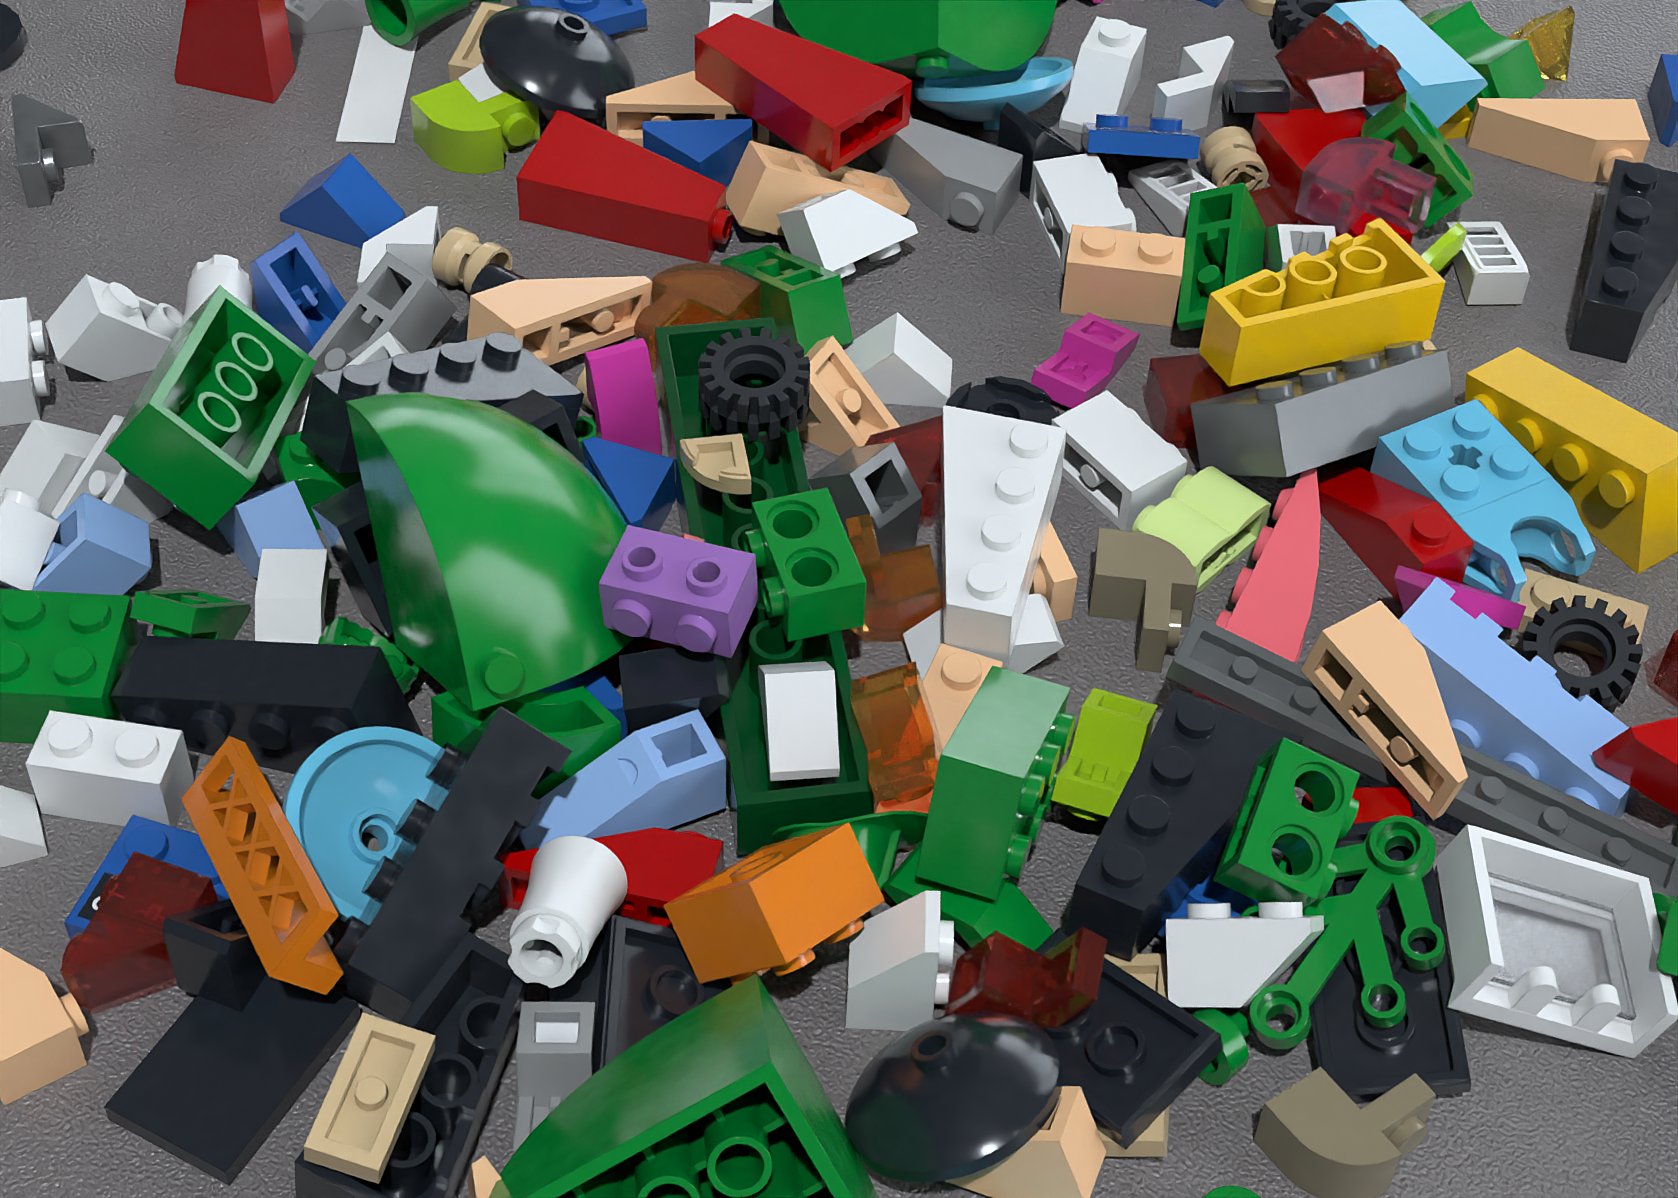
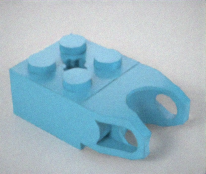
M1477 399L1379 437L1370 472L1436 501L1474 542L1463 578L1464 583L1513 602L1520 601V591L1527 581L1518 558L1519 556L1532 557L1544 562L1554 570L1574 576H1579L1589 571L1596 550L1587 529L1581 522L1572 497ZM1560 530L1565 532L1572 540L1576 553L1575 559L1570 556ZM1500 566L1505 572L1507 587L1503 585L1499 578L1498 569Z

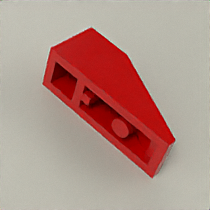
M1354 464L1317 478L1320 513L1400 605L1401 601L1394 579L1398 565L1462 584L1474 542L1436 501Z
M654 827L592 838L609 848L618 857L627 875V894L623 903L613 914L674 929L663 905L724 870V841L707 838L694 831L677 832ZM540 848L500 855L499 861L505 865L498 878L502 907L520 910L528 888L532 861Z

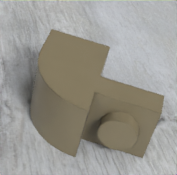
M1099 528L1092 569L1089 616L1138 621L1136 670L1161 672L1166 647L1178 648L1181 626H1190L1198 586L1194 567L1181 550L1162 538L1141 532Z
M1320 1066L1265 1102L1254 1142L1292 1183L1316 1197L1375 1198L1388 1191L1400 1158L1415 1149L1426 1137L1429 1128L1425 1125L1436 1094L1415 1073L1360 1109Z

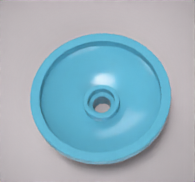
M1031 57L1017 68L989 75L955 79H918L913 83L914 96L925 106L950 118L982 122L984 130H999L1000 113L1007 102L1025 114L1042 107L1064 89L1074 75L1073 63L1063 58Z
M380 726L363 727L344 732L318 747L302 763L288 786L282 811L339 915L337 918L344 922L351 915L358 919L360 918L370 900V897L362 893L366 880L383 856H387L392 860L403 840L394 835L399 820L415 798L424 801L433 785L432 781L425 778V774L441 747L423 736L403 729ZM362 833H370L377 838L380 846L379 851H371L364 846Z

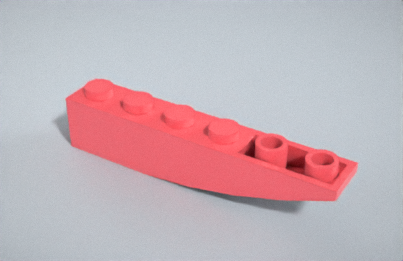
M1314 468L1301 472L1294 488L1286 485L1283 486L1272 515V520L1277 521L1274 528L1263 526L1252 554V561L1257 563L1253 570L1243 567L1237 578L1231 596V602L1236 604L1232 613L1222 609L1215 625L1296 664L1301 654L1304 635L1311 614L1319 568L1321 515L1317 469ZM1187 687V690L1192 691L1191 695L1231 709Z

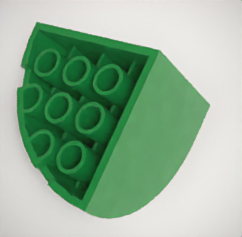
M779 0L787 19L803 39L896 72L907 78L919 79L968 78L1017 68L1027 62L1042 45L1051 26L1057 0Z
M407 392L379 394L346 401L396 647L473 712L541 690L581 674L618 653L634 640L635 637L627 636L605 626L599 591V581L628 525L613 500L594 475L573 454L533 425L504 410L476 400L433 396L430 393Z
M757 973L663 1025L614 1058L575 1089L545 1117L519 1146L500 1174L501 1179L495 1183L489 1197L879 1198L822 1084Z

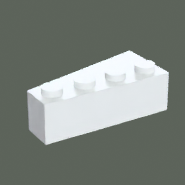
M943 405L940 463L944 644L1002 661L1003 667L1008 668L1061 483L1066 428Z

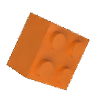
M848 822L763 846L663 906L699 983L729 977L732 986L756 973L758 976H761L770 970L771 967L775 976H781L807 965L816 957L812 947L821 941H824L825 944H831L855 934L864 927L860 916L884 902L885 899Z

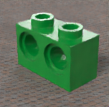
M1408 91L1362 124L1361 147L1427 228L1473 196L1474 174Z
M828 488L752 502V529L743 532L744 552L756 555V569H760L763 579H761V594L765 611L769 618H779L787 641L790 642L864 626L867 582Z
M1285 737L1281 738L1257 759L1213 881L1258 902H1302V908L1314 901L1321 902L1329 892L1337 873V863L1331 861L1337 839L1345 837L1353 825L1358 812L1359 801L1353 799L1352 796L1360 773ZM1294 786L1303 789L1310 796L1314 812L1305 809L1298 802ZM1272 848L1280 850L1288 857L1292 867V875L1284 873L1276 866L1272 857Z

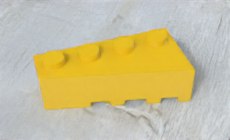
M1380 217L1367 223L1364 234L1354 238L1348 233H1344L1331 239L1328 250L1312 257L1304 251L1288 258L1287 268L1275 273L1264 269L1210 293L1199 353L1230 387L1340 361L1356 355L1383 351L1384 346L1393 343L1431 339L1446 281Z
M1519 347L1466 373L1465 403L1477 399L1572 497L1585 528L1634 572L1640 574L1678 552V432Z

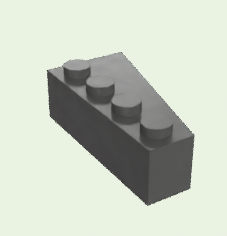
M1420 341L1393 343L1384 346L1385 354L1381 356L1378 354L1356 355L1343 359V365L1310 369L1299 373L1297 377L1265 383L1254 388L1190 403L1200 468L1203 470L1206 467L1213 466L1226 475L1289 477L1377 446L1379 437L1455 407L1447 349L1421 350Z

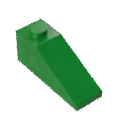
M1244 182L1190 193L1177 325L1180 331L1204 327L1210 293L1262 270L1266 226Z
M772 245L720 261L722 272L755 317H774L778 337L781 333L791 337L790 347L799 343L804 348V356L817 341L832 335L840 345L853 341L840 274Z

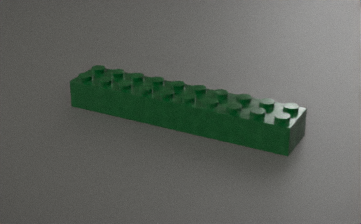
M774 317L655 327L656 381L660 390L659 398L669 457L675 459V493L682 534L686 533L704 539L705 543L744 551L743 532L752 529V502L811 491L807 480L808 475L798 428L788 433L780 426V437L769 440L766 431L759 432V441H748V432L740 431L739 434L743 436L751 475V494L720 492L694 479L687 472L681 461L680 440L727 435V425L716 431L710 426V417L704 419L701 414L698 369L701 354L706 355V346L711 341L720 345V335L730 332L734 339L739 338V329L750 328L751 336H760L761 328L771 329V339L776 340L778 335ZM758 380L738 383V385L748 388H762L772 385ZM756 569L758 601L732 658L725 657L730 698L713 712L718 745L726 758V793L737 855L753 853L763 846L773 844L771 835L778 828L793 824L830 823L874 814L875 786L842 633L837 631L788 642L779 618H769L765 611L761 594V579H763L760 569ZM826 661L835 671L839 777L770 781L758 665Z

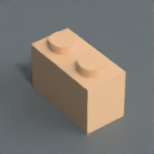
M1072 224L1060 313L1085 316L1090 312L1104 319L1173 327L1182 279L1186 238L1165 236L1158 233L1148 234L1108 229L1101 226L1091 227Z

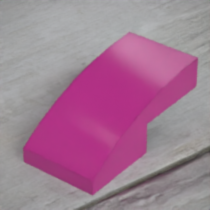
M1089 312L1064 331L1059 351L1034 369L1030 384L1043 389L1051 397V400L1073 409L1099 395L1137 345L1140 334Z
M640 338L585 352L587 398L595 412L596 437L662 455L655 383L648 347L644 339Z

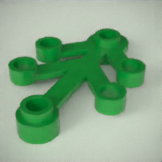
M1390 816L1381 820L1369 830L1364 843L1334 849L1331 861L1337 863L1335 878L1365 874L1351 893L1327 897L1321 902L1314 901L1303 908V916L1324 915L1325 931L1287 985H1269L1253 998L1250 1006V1017L1254 1032L1262 1043L1275 1049H1289L1300 1044L1306 1038L1311 1027L1310 1005L1354 943L1365 985L1361 992L1362 1011L1365 1018L1371 1024L1382 1028L1392 1027L1403 1019L1406 1013L1405 993L1401 985L1393 979L1377 909L1394 887L1406 926L1400 938L1403 959L1409 966L1417 970L1433 969L1443 961L1445 956L1444 934L1432 921L1422 878L1431 871L1434 865L1436 847L1431 832L1422 823L1407 816ZM1396 846H1405L1413 852L1412 856L1404 861H1393L1388 858L1387 853ZM1284 855L1280 860L1278 868L1284 873L1289 874L1292 869L1288 857ZM1258 905L1247 908L1241 916H1259ZM1418 937H1428L1437 944L1435 949L1427 954L1416 953L1409 945ZM1386 993L1395 997L1397 1003L1389 1011H1378L1370 1005L1373 997ZM1286 1013L1295 1019V1023L1289 1030L1279 1032L1269 1027L1270 1019L1276 1014Z

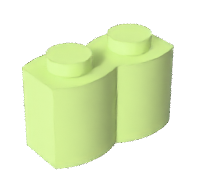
M1209 466L1194 476L1191 474L1184 476L1175 486L1170 498L1157 506L1149 505L1143 509L1136 518L1131 531L1162 538L1181 550L1190 560L1196 572L1198 585L1196 594H1198L1216 579L1226 565L1237 561L1256 544L1263 526H1266L1271 503L1217 468Z

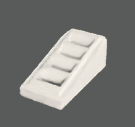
M1177 158L1130 170L1128 174L1130 183L1173 237L1186 238L1190 193L1218 188Z
M1446 222L1444 233L1457 222ZM1459 222L1467 230L1464 245L1453 262L1466 305L1522 304L1530 274L1524 259L1501 222Z

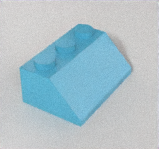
M1365 0L1336 3L1295 39L1319 74L1352 106H1360L1366 120H1369L1408 91L1435 127L1439 128L1488 85L1486 80L1400 0Z

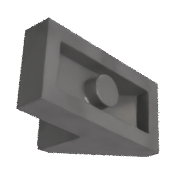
M24 94L12 95L17 166L28 208L51 205L49 182L59 181L58 169L91 163L92 159L84 124L77 117Z

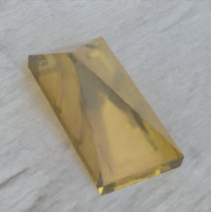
M1571 5L1535 17L1507 36L1511 40H1528L1542 78L1567 81L1575 12Z

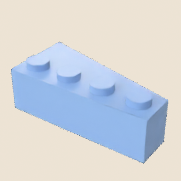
M1436 577L1399 621L1407 626L1414 638L1426 651L1455 740L1619 819L1639 791L1597 766L1592 752L1629 727L1588 695L1577 699L1562 688L1559 679L1556 677L1555 673L1557 670L1537 655L1531 662L1527 661L1498 638V635L1503 631L1501 626L1483 612L1475 620L1450 600L1456 591Z

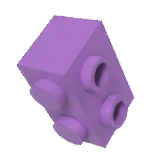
M628 525L599 581L604 624L608 629L617 630L627 636H642L683 646L693 652H708L732 658L758 601L756 555Z

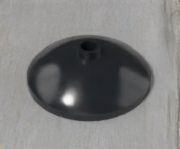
M540 5L515 6L492 15L486 21L479 39L480 52L492 73L516 94L545 109L554 112L560 110L582 118L605 117L606 96L635 88L633 70L618 44L594 23L571 11Z
M984 1010L957 1012L934 1018L911 1028L895 1038L880 1050L865 1067L852 1089L846 1106L845 1121L848 1136L856 1153L867 1166L879 1174L892 1179L916 1183L938 1182L973 1174L1013 1154L1044 1126L1054 1111L1061 1095L1063 1086L1062 1063L1050 1037L1036 1024L1024 1018Z

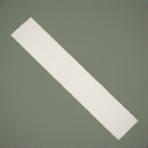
M372 23L369 26L363 27L335 142L395 144L419 35L408 44L397 46L385 40Z

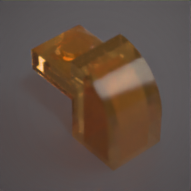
M687 263L668 268L651 279L653 281L651 290L652 306L645 307L638 315L634 325V335L636 339L643 338L646 342L652 371L656 373L655 327L760 318L761 283L732 269L711 263Z
M871 513L847 518L845 520L850 543L867 582L864 626L851 628L850 630L871 640L883 642L905 641L903 633L943 607L941 589L930 544L880 555Z
M916 661L852 680L851 704L868 752V779L876 802L883 800L885 802L892 799L898 802H907L927 795L934 788L943 747Z

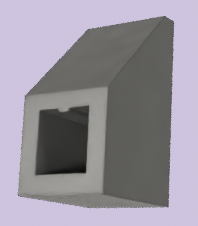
M895 442L850 448L807 479L813 490L828 488L866 579V587H872L915 554L923 496Z

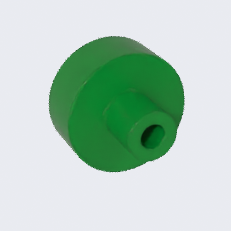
M1201 1007L1191 1015L1221 1034L1224 1049L1198 1077L1210 1084L1221 1085L1246 1066L1249 1052L1244 1038L1251 1033V1026L1246 1017L1238 1011H1231L1225 1015L1217 1009Z

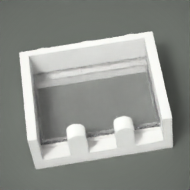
M1469 824L1435 858L1433 868L1434 871L1438 872L1455 977L1447 1008L1631 1059L1640 1054L1678 1019V1004L1671 974L1659 971L1656 966L1662 934L1649 878Z

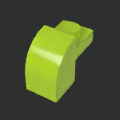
M457 79L410 97L414 141L435 163L454 172L485 174L505 169V152L540 138L538 105L526 100L512 90L478 102Z
M1094 687L1082 705L1071 752L1057 775L1051 800L1058 802V805L1067 807L1069 812L1078 817L1096 821L1108 819L1150 738L1158 706Z

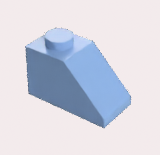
M295 481L265 487L240 498L215 524L253 578H258L262 549H325Z
M83 492L56 519L60 522V525L32 591L123 595L133 585L140 584L151 569L153 555L150 551L148 522Z

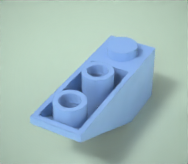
M698 709L634 731L538 801L542 804L528 828H522L517 839L524 851L541 848L547 842L563 836H582L592 839L654 827L669 829L726 808V758Z

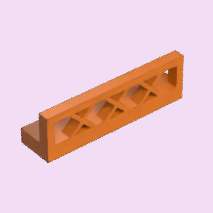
M228 736L183 795L181 801L268 976L327 995L344 974L324 937L325 932L339 915L246 742ZM234 772L231 791L221 788Z

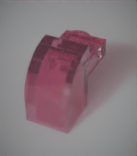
M1370 137L1345 138L1324 147L1303 169L1294 213L1323 226H1334L1336 232L1344 234L1366 211L1416 234L1426 222L1437 178L1394 160L1396 144Z

